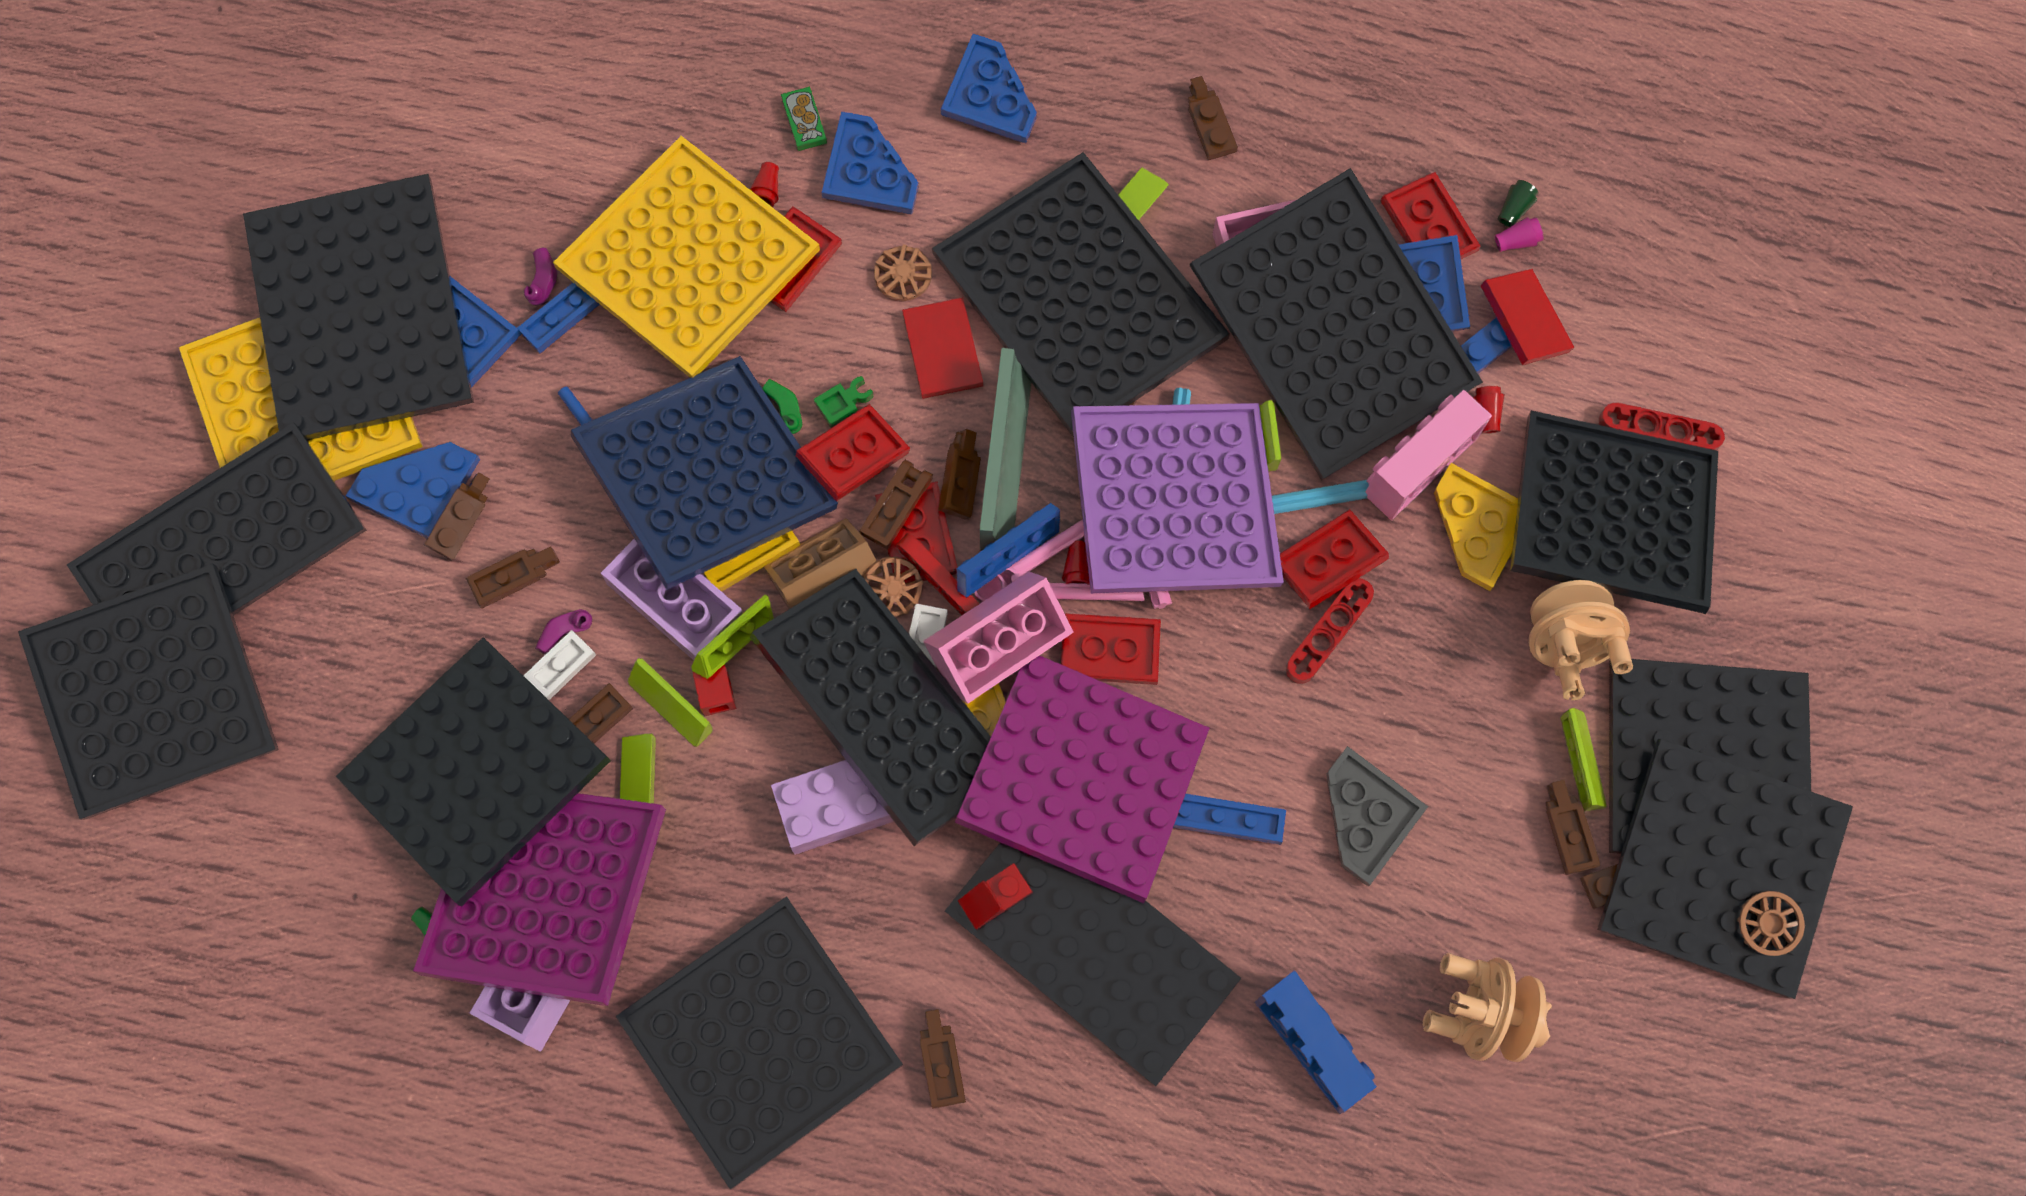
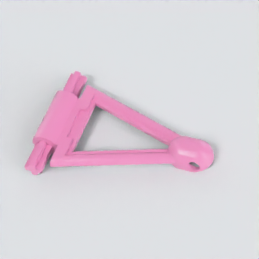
M1083 519L1034 549L975 591L974 595L980 602L985 601L1027 572L1068 548L1073 542L1085 537ZM1049 583L1057 599L1144 601L1143 592L1091 594L1090 585ZM1168 591L1149 592L1154 609H1162L1172 604Z

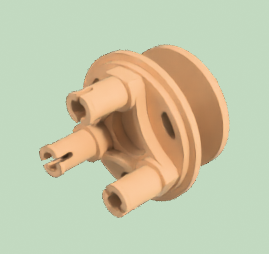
M1588 580L1560 582V584L1545 590L1535 599L1530 610L1531 620L1534 625L1528 639L1530 651L1539 662L1554 667L1555 675L1560 677L1563 697L1569 700L1571 697V700H1578L1584 696L1585 691L1579 675L1584 668L1598 665L1610 658L1615 674H1626L1633 669L1627 645L1630 634L1628 619L1621 610L1614 607L1612 594L1603 586Z
M1446 953L1442 957L1440 972L1467 980L1469 987L1466 995L1461 992H1455L1452 995L1451 999L1461 1004L1458 1005L1450 1002V1013L1458 1015L1455 1018L1430 1009L1427 1010L1423 1018V1029L1425 1032H1432L1452 1038L1454 1043L1464 1046L1470 1058L1477 1061L1488 1059L1500 1046L1501 1053L1505 1059L1512 1062H1520L1531 1053L1534 1047L1540 1048L1548 1041L1550 1035L1546 1016L1552 1005L1546 1002L1545 989L1538 978L1525 976L1516 983L1513 967L1507 960L1502 958H1493L1485 962L1482 960L1472 961L1450 953Z

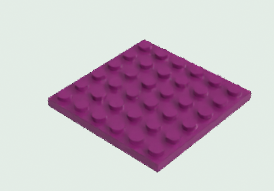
M1039 655L1020 668L955 823L1144 903L1148 897L1210 728Z
M578 793L462 907L456 904L441 888L413 971L420 976L608 1006L666 809L661 804Z

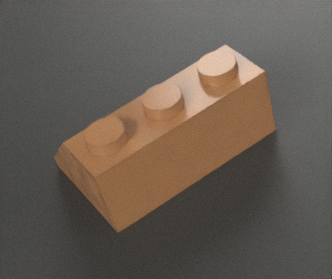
M845 518L764 566V569L788 609L854 569H857L861 576L864 577L866 571L876 562V559L864 537ZM878 567L872 573V575H877L881 573L882 571L880 567Z

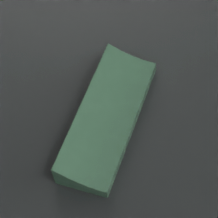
M1008 348L1001 349L980 523V550H983L988 544L994 543L1007 534L1011 528L1015 527L1031 381L1027 378L1021 364L1018 362L1014 349Z

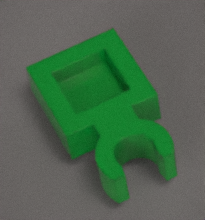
M862 376L853 379L850 388L846 390L839 383L814 398V404L831 428L858 411L855 405L857 402L867 403L874 397L871 389L865 393L857 391L859 387L865 384Z

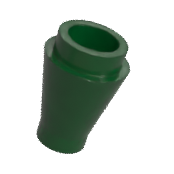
M1518 180L1516 184H1512L1501 213L1497 218L1498 221L1506 227L1516 224L1537 202L1536 196L1539 192L1536 187L1524 180Z

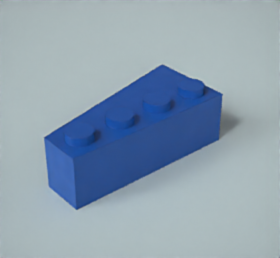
M1295 970L1254 1002L1339 1114L1347 1111L1377 1087L1372 1081L1375 1076L1371 1069L1363 1061H1358L1352 1052L1353 1047L1342 1033L1339 1034L1332 1024L1328 1013L1318 1004Z

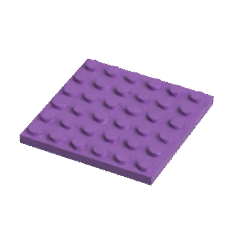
M1259 403L1073 406L1071 417L1091 594L1280 587L1284 583Z

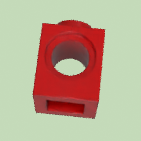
M725 664L708 679L693 672L699 705L704 716L737 709L729 672Z

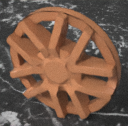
M903 244L902 246L883 251V254L875 264L874 279L878 289L888 298L896 301H909L921 296L928 289L932 279V268L928 258L919 248ZM906 252L912 254L909 261L904 260ZM900 253L899 259L896 258L893 254ZM919 257L924 263H915V261ZM887 258L893 265L889 266L883 263V261ZM880 268L887 272L879 277ZM927 269V274L915 273V271ZM892 279V282L887 287L882 285L883 282ZM915 281H925L919 289ZM911 285L914 292L906 295L904 286ZM900 286L902 295L891 291Z
M886 557L876 561L868 568L863 578L867 583L870 579L879 582L878 588H871L878 594L881 600L887 599L886 607L891 610L894 602L899 606V610L890 611L894 617L908 614L918 604L923 581L912 563L900 557ZM887 563H894V573H888ZM900 564L907 566L909 570L900 574ZM882 566L883 577L872 575L878 567ZM914 574L916 581L905 584L904 580ZM916 587L915 595L912 597L907 590ZM903 595L910 600V603L905 607L899 600Z
M1775 891L1759 892L1752 896L1742 905L1740 917L1737 919L1745 944L1749 945L1755 952L1768 956H1779L1792 951L1801 941L1805 928L1804 917L1797 903L1789 896ZM1767 897H1774L1773 910L1768 908ZM1759 899L1761 910L1752 907V905ZM1781 899L1790 905L1791 908L1781 911ZM1748 911L1758 916L1756 922L1746 919ZM1794 912L1797 921L1787 923L1785 915ZM1746 924L1756 927L1750 935L1748 934ZM1798 926L1793 938L1786 928ZM1761 933L1764 935V938L1758 946L1753 940ZM1782 935L1789 945L1783 947L1778 936ZM1770 940L1772 941L1776 950L1765 949L1769 944Z

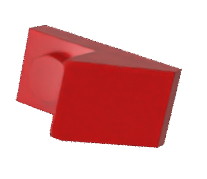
M1013 863L986 882L984 880L960 898L958 902L977 930L1033 892Z

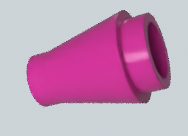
M1526 217L1503 232L1494 235L1499 252L1537 246L1538 242L1544 240L1541 225L1536 217L1532 219Z

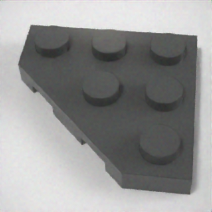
M1347 746L1326 773L1341 867L1369 887L1429 806Z

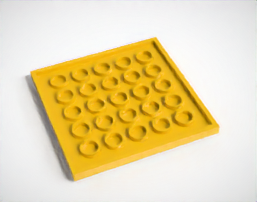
M680 136L553 263L555 268L687 376L693 378L700 374L820 251V246L683 136Z
M260 317L179 347L220 468L279 431ZM412 417L307 440L334 481L359 472L363 468L383 463L423 447Z

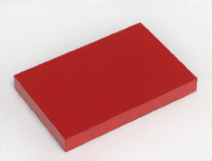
M1436 172L1385 194L1380 200L1405 243L1457 235L1461 259L1478 252L1481 247Z
M794 206L790 208L784 217L816 241L820 246V251L770 301L785 312H787L842 245L841 238Z
M1533 269L1487 279L1480 285L1522 365L1567 354L1575 348Z
M963 297L902 310L922 399L983 387L982 374Z
M869 403L798 449L796 457L837 502L909 454L910 447Z
M931 482L889 547L888 555L889 557H900L907 560L899 552L896 544L909 533L951 575L957 574L958 566L945 512L938 510L941 495L938 482ZM882 493L875 495L876 502L879 500ZM890 563L894 573V563ZM900 564V574L909 570L907 566ZM914 574L904 580L905 584L916 581ZM920 574L921 580H922V581H927V580Z
M1349 509L1281 552L1280 559L1283 578L1307 607L1311 609L1388 560L1389 553Z
M1064 613L1074 633L1062 640L1061 665L1103 682L1158 684L1161 619Z

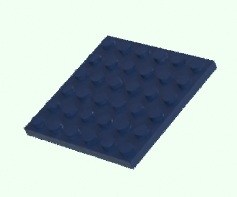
M741 356L571 429V438L666 590L837 509L838 502L796 457V452L801 446Z

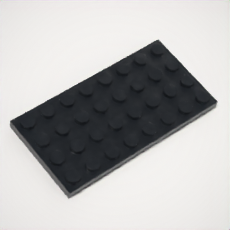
M293 422L71 561L67 566L92 605L214 564L217 566L234 616L364 533L367 529L297 424Z
M857 569L839 578L751 633L750 638L914 847L957 817L991 736Z
M1001 842L945 910L947 914L1155 1086L1159 1084L1241 980V977L1147 901L1144 903ZM1014 863L1033 893L976 930L958 900L983 880L986 882Z

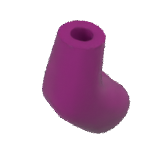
M544 247L533 252L536 273L530 287L526 286L524 289L525 298L533 305H540L547 300L558 277V271L554 266L553 259L548 249Z
M579 609L552 618L544 627L535 649L546 655L571 630L576 633L589 629L592 625L591 614L586 610Z

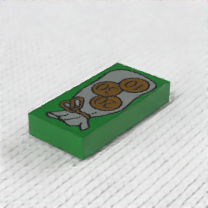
M810 86L781 94L797 150L802 151L827 144V138Z

